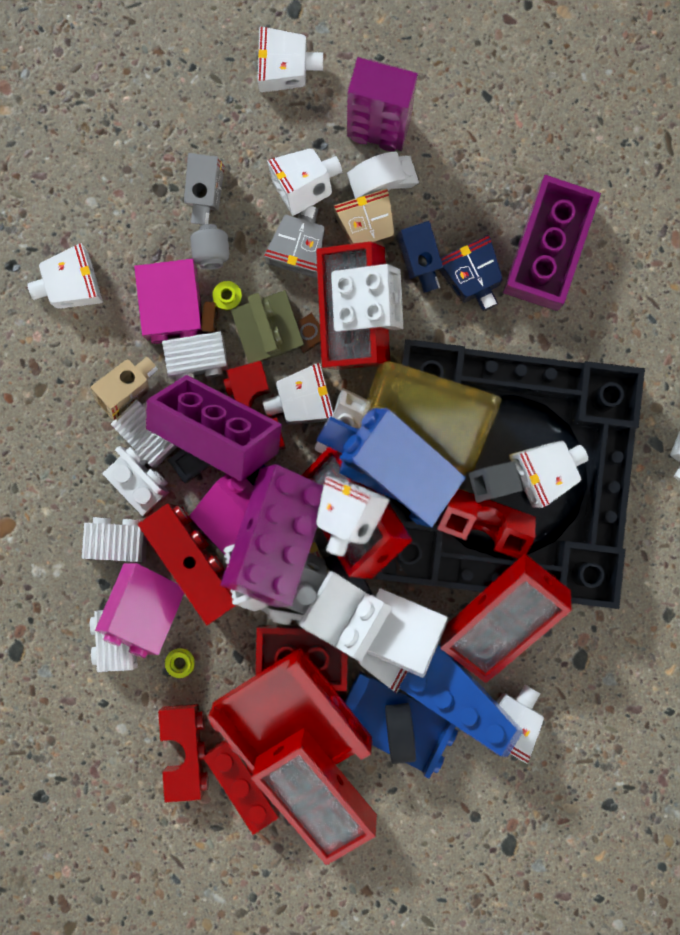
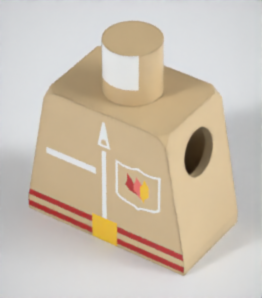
M387 188L334 205V215L349 244L372 241L385 247L384 244L394 240L395 233ZM385 249V261H386V260L388 259V255H387V252H386V249Z
M147 356L136 366L127 359L90 387L94 400L114 421L135 400H139L149 391L147 379L158 368Z

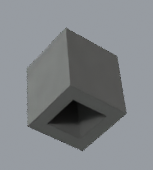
M515 461L469 473L476 503L523 491L521 476Z

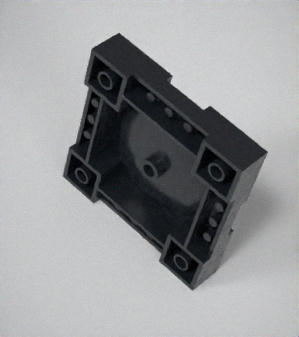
M405 339L395 415L466 477L458 489L474 494L469 473L512 462L509 455L559 441H564L568 450L578 445L585 449L588 461L576 467L581 477L580 482L543 508L532 507L523 486V491L489 500L536 517L535 539L526 555L570 589L572 604L619 609L626 548H623L633 450L635 432L639 428L645 368L590 361L580 363L466 349L465 346ZM385 495L412 538V541L375 576L376 579L483 592L518 560L512 556L495 551L494 540L483 531L470 530L465 540L437 530L439 518L432 527L416 524L409 518V515L412 513L397 499H392ZM396 560L407 576L397 575Z

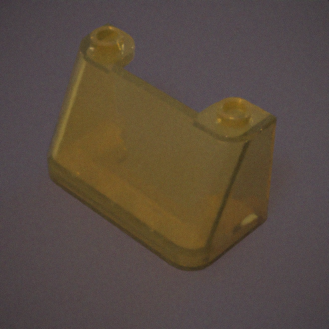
M384 362L376 370L362 419L374 408L389 409L461 474L466 476V473L473 472L497 415L501 398L397 363Z

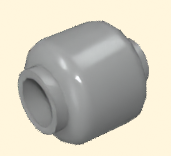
M215 224L201 225L199 227L200 230L194 232L190 237L192 259L202 269L221 268L230 256L228 235L225 231L217 229Z

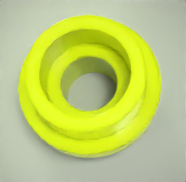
M223 281L217 284L212 294L213 301L222 310L236 308L242 299L239 286L231 281ZM226 290L232 292V297L228 300L222 298V293Z
M184 648L172 650L165 659L167 672L175 678L187 677L195 667L194 656ZM181 657L185 660L184 668L176 666L175 660Z

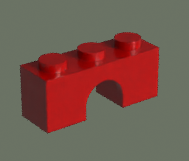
M261 361L227 370L229 378L224 379V384L228 396L234 395L236 401L251 409L257 397L271 393ZM277 417L272 418L273 420L279 423ZM282 432L280 435L279 450L286 449Z
M457 489L439 516L437 530L465 540L470 530L483 531L494 540L495 551L519 559L524 554H527L535 539L536 517L491 500L476 503L474 494Z
M198 704L163 706L158 710L160 741H176L185 750L184 763L176 766H167L162 772L164 803L201 800L204 791L209 789L208 772H203L202 766L203 757L207 752L206 742H201L200 730H204L205 726L203 711L199 712Z
M226 739L206 752L203 757L252 835L279 818L280 811L251 779L252 774L249 772L247 764L238 754L232 752Z

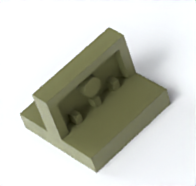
M286 290L264 298L259 293L247 296L249 303L231 309L249 364L257 361L263 362L305 346Z

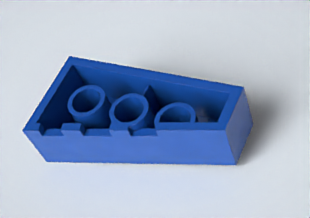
M439 641L424 678L408 672L399 688L501 757H508L522 735L523 730L459 662L440 649L441 642Z

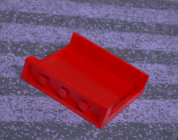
M301 648L215 700L208 716L212 728L216 732H220L228 741L232 752L238 754L243 759L251 774L253 773L256 757L304 727L335 765L354 754L360 760L371 755L373 737Z

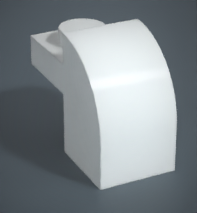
M397 151L374 156L347 172L355 198L386 188L388 191L390 189L412 188L419 183L411 157L398 156Z

